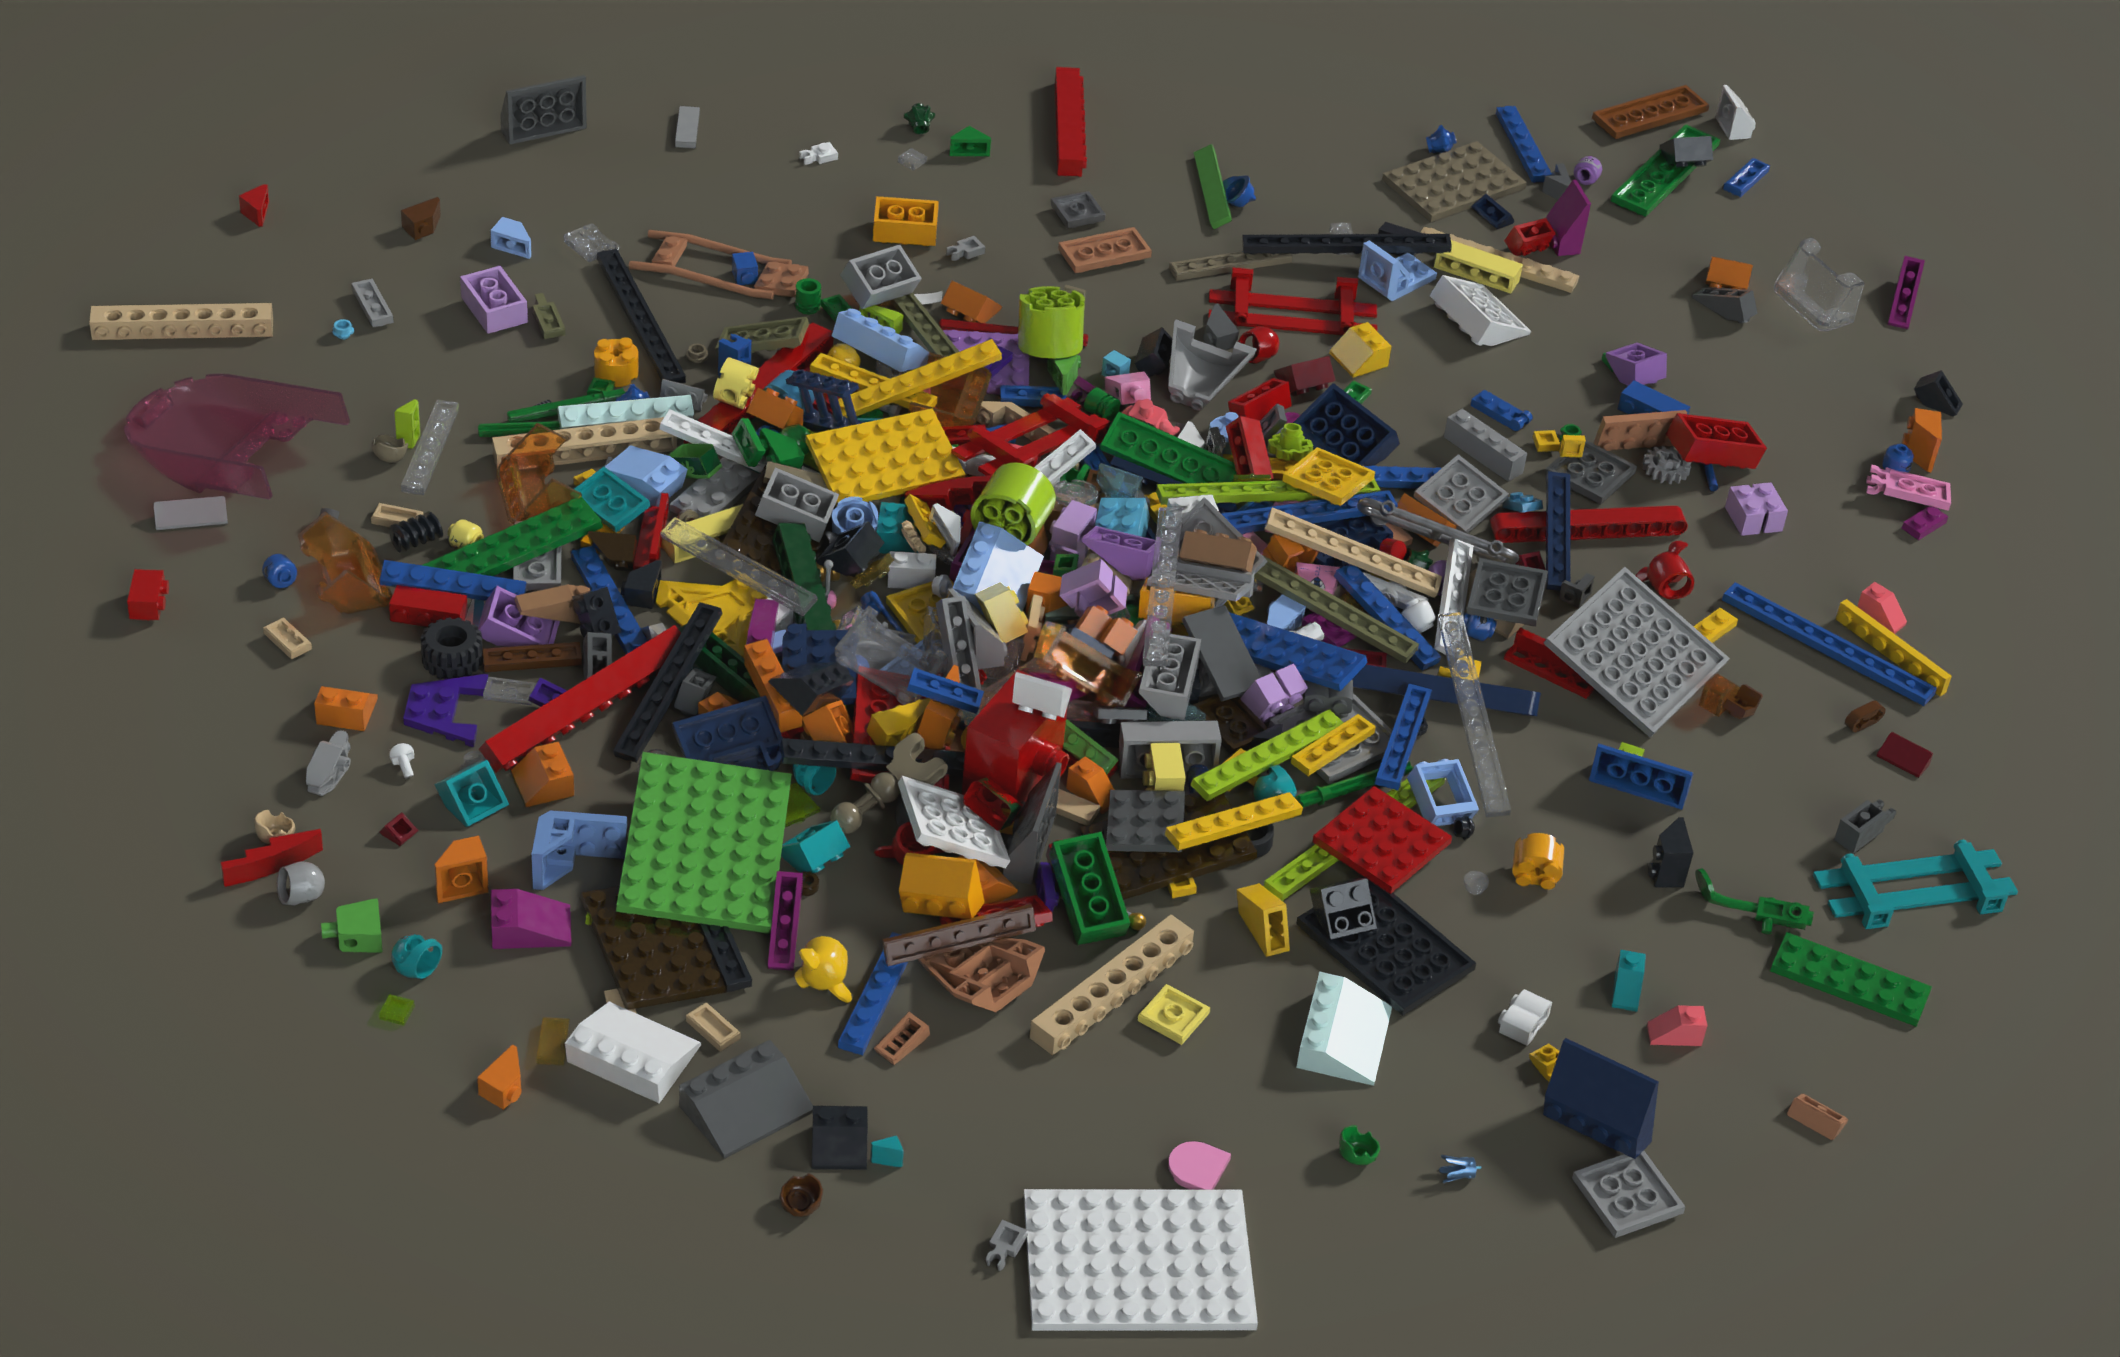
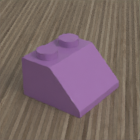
M1634 343L1606 352V358L1620 383L1629 385L1635 380L1645 385L1657 383V380L1666 378L1667 353L1640 343Z

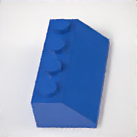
M1598 743L1589 781L1682 810L1694 774L1687 770Z

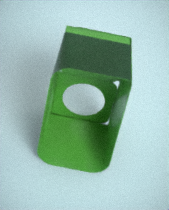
M682 444L669 454L670 457L688 469L685 478L709 479L722 467L713 444Z

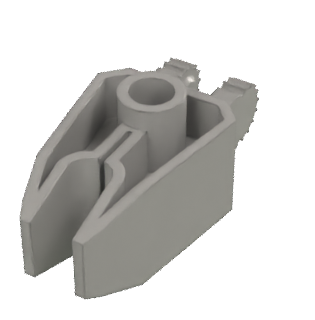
M344 730L335 732L329 742L320 741L318 747L314 750L306 773L308 792L320 796L329 793L336 787L349 769L351 759L348 757V751H350L351 747L348 742V733Z

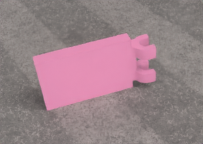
M1871 464L1870 472L1877 474V476L1873 474L1867 476L1866 483L1877 485L1875 487L1867 486V494L1875 495L1883 491L1884 495L1949 511L1951 505L1950 483L1903 471H1896L1887 467L1884 470Z

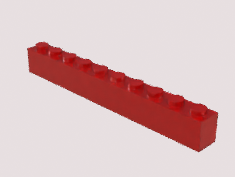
M812 322L807 328L801 345L795 348L783 347L759 368L757 377L752 382V384H755L754 392L751 397L746 396L748 399L743 410L720 401L709 412L700 417L698 421L732 436V432L741 418H748L750 421L755 418V416L747 413V410L757 389L763 390L773 379L786 370H802L820 353L827 355L833 347V331ZM684 440V444H692Z
M673 625L486 740L479 748L480 752L489 761L495 773L502 769L505 772L512 769L518 764L516 760L525 757L534 747L553 743L556 740V735L560 733L563 736L576 728L574 724L581 721L584 724L595 716L593 712L598 709L601 712L605 711L613 705L612 701L619 698V700H622L632 693L630 689L635 686L640 689L649 683L651 676H657L681 632L676 625Z

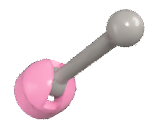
M826 560L824 562V567L826 568V601L832 609L836 606L837 599L834 591L830 590V574L833 562Z

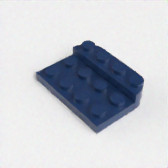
M1370 516L1315 524L1377 550H1380L1381 542L1384 539H1393L1391 529L1386 525L1382 527L1374 526L1370 521ZM1322 552L1318 553L1313 562L1317 565L1340 568L1349 565L1347 562Z
M790 624L782 640L784 673L807 663L838 662L846 667L849 674L855 679L840 700L843 701L844 705H854L856 701L855 630H806V624Z
M766 696L676 721L672 724L684 758L770 771L776 770L781 764L780 743L783 737Z

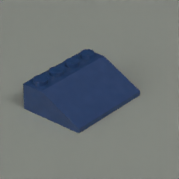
M1334 383L1293 422L1302 427L1303 436L1305 439L1312 441L1313 450L1318 447L1361 466L1376 465L1384 460L1400 444L1397 432Z
M1565 1038L1545 1094L1543 1115L1636 1159L1652 1142L1659 1081Z

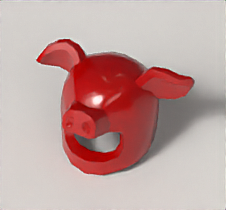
M1683 541L1671 542L1667 552L1655 556L1649 566L1639 570L1635 576L1642 582L1649 579L1654 589L1663 598L1679 599L1686 597L1694 589L1695 581L1689 567L1678 554L1688 546V543ZM1687 576L1686 584L1679 590L1674 591L1669 587L1668 584L1679 582L1683 577Z
M907 822L898 828L891 846L879 847L875 849L874 854L880 858H896L897 862L903 866L906 853L934 855L935 853H944V851L931 845L924 846L916 840L911 822Z

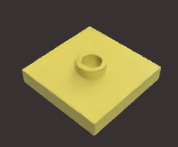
M1166 984L1138 1015V1022L1182 1045L1209 1015L1210 1007Z

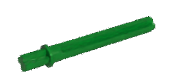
M623 388L606 392L601 390L600 393L512 410L507 412V419L509 423H519L558 415V406L616 401L617 397H621L625 391Z
M559 421L488 423L478 425L479 437H501L560 430Z
M1408 761L1404 775L1409 774L1413 770L1410 761ZM1379 769L1323 787L1315 786L1312 791L1299 794L1295 799L1303 808L1314 804L1323 805L1325 801L1375 785Z

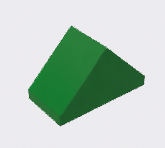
M968 126L950 137V156L990 157L991 137L975 128Z

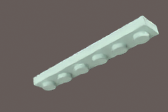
M691 395L558 406L557 408L560 429L661 418L666 416L669 409L689 418H694Z

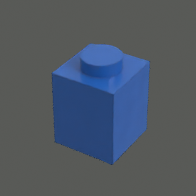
M753 252L732 254V272L736 284H756L758 280V265Z

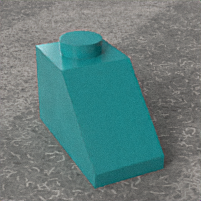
M1620 950L1615 968L1612 1007L1638 1011L1645 972L1646 954Z

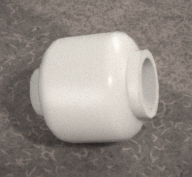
M1414 598L1405 603L1406 609L1401 614L1419 633L1434 626L1433 622L1436 619V615L1427 600L1418 601L1417 598Z

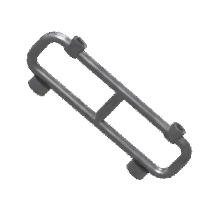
M1363 498L1357 503L1358 510L1370 516V521L1374 526L1382 527L1386 523H1390L1449 545L1451 538L1460 540L1474 546L1473 554L1477 555L1478 562L1479 558L1515 564L1519 560L1518 554L1513 550L1503 547L1502 542L1499 540L1486 541L1399 509L1390 500L1380 502L1370 498ZM1384 505H1388L1391 508V511L1388 512L1384 508ZM1492 545H1496L1499 550L1494 551Z

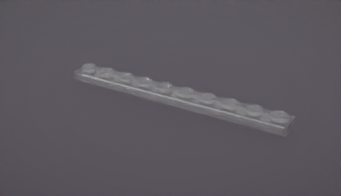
M1159 507L1143 666L1158 667L1168 665L1183 516L1182 508Z
M1462 612L1439 614L1438 624L1486 817L1510 815L1511 807Z

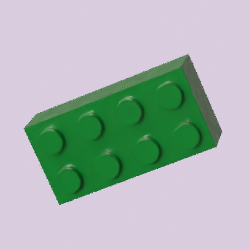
M1102 832L1054 841L1049 857L1077 946L1126 935L1130 926V920Z

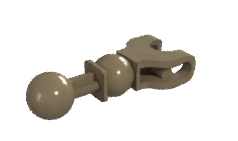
M912 733L895 746L893 760L886 766L888 772H881L875 775L870 785L868 783L864 784L867 793L856 802H843L835 806L831 812L830 820H837L843 833L851 834L859 829L862 824V815L873 806L878 804L883 810L885 808L883 803H891L899 797L901 792L898 782L902 776L934 785L945 776L948 765L942 759L936 757L925 763L916 762V758L924 750L925 742L920 734Z

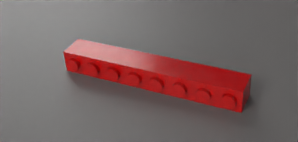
M1056 67L1057 176L1082 177V169H1086L1087 166L1083 99L1084 77L1080 76V68Z

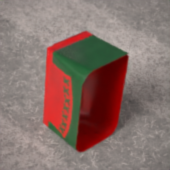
M989 777L972 782L963 797L964 804L997 831L1011 826L1023 807V804ZM984 787L998 797L996 801L988 802L984 799ZM1003 802L1010 807L1008 817L1002 813L1001 806Z

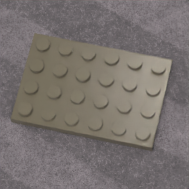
M1478 141L1383 173L1382 180L1430 222L1470 209L1484 194H1488L1493 200L1526 189L1527 184L1525 180Z

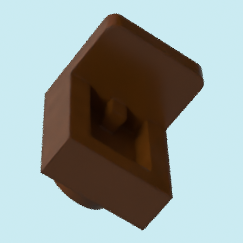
M1743 684L1736 696L1726 698L1723 707L1729 710L1731 716L1738 719L1753 716L1763 695L1748 685Z

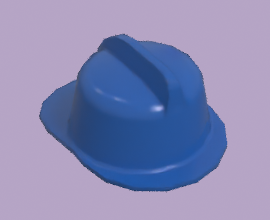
M1233 176L1223 181L1229 204L1241 208L1248 202L1256 200L1254 195L1255 189L1250 183L1249 176Z

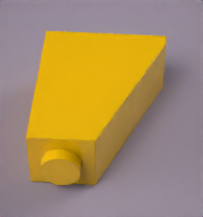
M1260 883L1237 889L1238 912L1264 955L1269 957L1290 951L1286 904Z

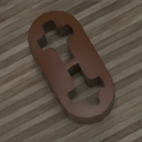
M1871 701L1851 711L1845 719V725L1853 732H1858L1877 723L1884 716L1886 709L1878 701Z

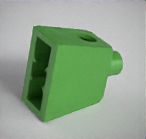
M378 898L338 906L336 908L337 922L321 923L322 939L338 937L339 950L342 952H383Z

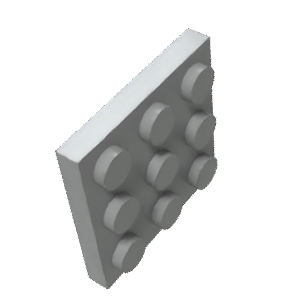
M1457 455L1414 492L1413 497L1456 525L1457 530L1468 534L1508 499L1509 493L1460 455Z
M1645 1151L1636 1159L1623 1154L1574 1171L1573 1181L1614 1238L1684 1213L1685 1205Z

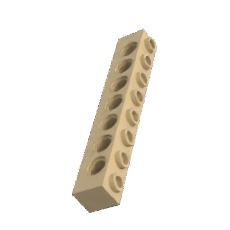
M272 303L91 306L92 340L273 337Z
M664 417L493 437L492 446L497 472L616 458L630 445L656 453L674 451L677 448V437L659 429L660 423L664 419Z
M1169 915L1031 1021L1030 1039L1051 1055L1067 1048L1072 1040L1079 1035H1084L1095 1022L1102 1021L1108 1012L1120 1007L1126 998L1138 993L1143 985L1148 981H1153L1165 968H1170L1179 957L1187 955L1193 947L1194 930L1173 915Z

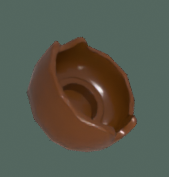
M807 1173L803 1177L792 1176L781 1188L779 1196L781 1205L786 1212L793 1216H809L819 1208L823 1189L820 1181L812 1174Z

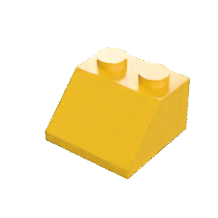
M1366 322L1350 327L1330 349L1329 354L1354 378L1388 367L1392 346Z

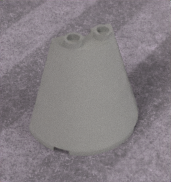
M1175 319L1168 385L1171 394L1170 399L1175 403H1182L1192 407L1194 410L1200 411L1253 358L1256 348L1236 341L1232 353L1195 340L1196 326Z

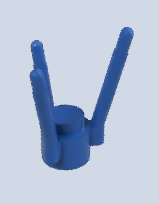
M870 591L861 597L862 607L859 608V612L861 614L865 640L869 638L866 615L876 616L880 612L884 614L902 637L905 636V632L886 610L877 593Z

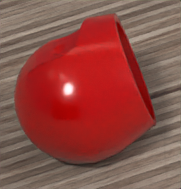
M1265 326L1255 327L1243 333L1238 342L1245 344L1246 339L1249 336H1253L1252 346L1256 348L1255 354L1257 357L1248 362L1252 364L1272 358L1279 350L1278 335L1275 331Z

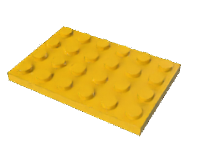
M933 408L806 435L805 441L828 490L839 494L835 504L836 507L839 501L848 497H861L863 501L869 502L905 494L907 491L929 484L965 478L966 476L958 458L951 454L953 448Z

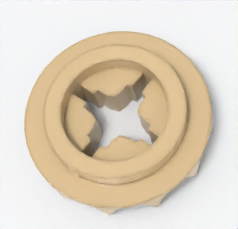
M907 520L902 522L903 528L901 531L914 552L925 553V543L916 528Z

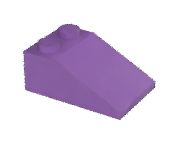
M1095 526L1082 537V542L1121 574L1129 576L1132 580H1145L1158 568L1162 541Z
M496 586L483 607L478 628L481 631L482 639L494 645L504 647L554 644L560 621L520 615L514 600L517 595Z

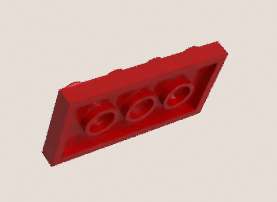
M1037 895L984 904L974 916L978 917L1031 904L1036 927H1041L1047 922H1053L1052 911ZM939 916L942 925L966 920Z

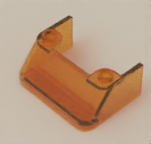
M539 423L535 424L500 462L497 468V478L507 518L514 525L515 521L527 520L530 517H534L572 499H579L582 496L581 492L553 478L545 484L544 479L554 470L552 455L564 444L566 437Z

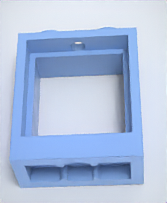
M1442 759L1433 763L1420 762L1414 766L1407 777L1423 818L1436 826L1454 824L1456 818H1462L1464 815L1472 819L1479 810L1459 759ZM1447 778L1457 804L1436 806L1426 780Z

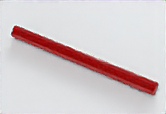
M941 319L939 325L943 331L957 330L1018 334V327L950 319ZM1083 334V347L1088 345L1089 337L1087 334Z

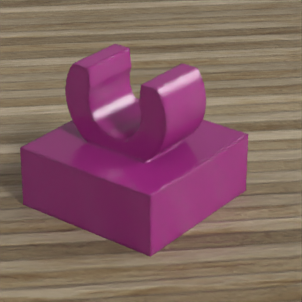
M1078 376L1073 382L1077 389L1072 392L1071 396L1075 401L1078 397L1083 396L1079 402L1084 406L1087 395L1095 386Z

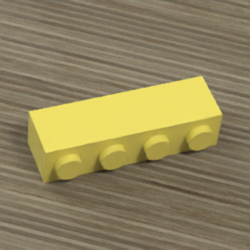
M1451 240V252L1436 253L1434 268L1511 294L1520 281L1523 264Z
M743 504L662 530V548L674 564L718 550Z

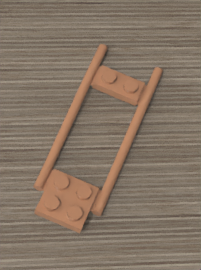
M649 230L648 238L664 241L653 257L652 263L629 262V269L668 273L746 296L772 300L774 295L795 297L796 283L801 279L807 278L809 274L808 266L792 264V260L772 258L754 253L756 262L766 264L754 285L755 289L675 267L687 247V242L730 255L750 251L690 234Z

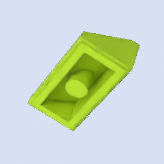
M416 399L395 411L396 439L404 438L405 444L408 443L407 448L411 449L415 447L420 437L419 403Z

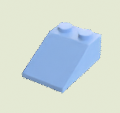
M631 445L605 466L613 474L647 498L650 506L658 507L662 493H669L670 498L683 487L688 470L670 456Z

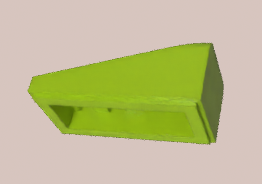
M876 305L861 309L859 306V311L864 317L867 318L869 312V318L876 319L878 324L893 328L897 334L902 331L903 314Z

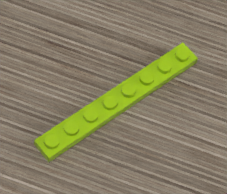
M1329 709L1193 778L1191 786L1206 801H1209L1269 770V767L1292 758L1294 754L1344 722Z

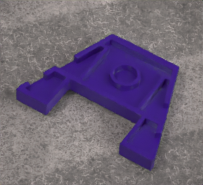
M488 674L412 684L403 717L404 725L430 734L437 732L446 735L448 740L465 741L466 746L474 747L477 725L453 722L460 694L486 696L489 682Z

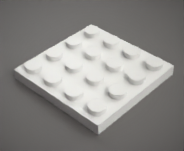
M905 776L900 778L898 786L916 840L924 846L931 845L947 853H957L967 859L983 861L993 867H1007L1010 858L1000 831L994 829L968 808L963 802L964 795Z

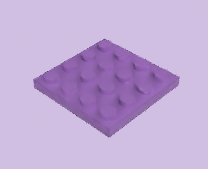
M957 330L943 331L959 352L993 339L996 345L1013 352V359L989 381L969 372L941 383V391L1000 394V385L1029 386V355L1018 348V334Z

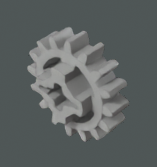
M1655 446L1653 451L1647 450L1642 463V468L1646 470V475H1653L1652 480L1658 479L1660 483L1667 481L1669 484H1672V481L1680 483L1681 479L1686 480L1691 469V462L1684 461L1678 451L1674 450V447L1666 449L1665 446H1662L1661 449H1658Z

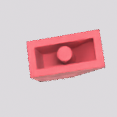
M1876 582L1862 591L1857 606L1894 634L1907 624V620L1893 592Z
M1678 1005L1647 1022L1650 1045L1702 1046L1708 1026L1704 1006Z

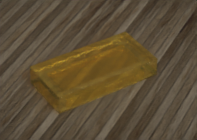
M543 1017L537 1064L564 1065L566 1055L565 1042L568 1039L570 1019Z

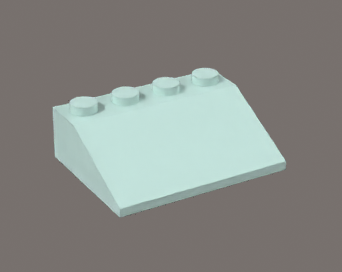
M1319 972L1296 1068L1374 1086L1392 1006L1345 977Z

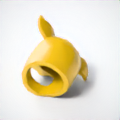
M820 936L810 940L805 945V949L799 951L803 963L802 967L795 972L796 982L801 988L811 986L820 991L829 990L841 1001L850 1003L852 1000L851 993L843 983L848 967L847 950L838 940L831 937Z

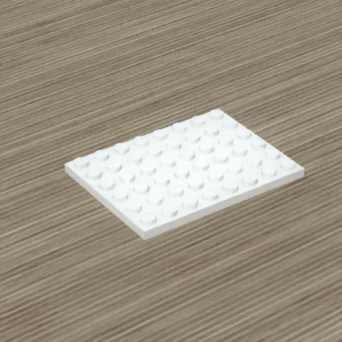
M1024 1189L1023 1198L1025 1229L1028 1234L1026 1245L1032 1331L1257 1330L1258 1320L1242 1190Z

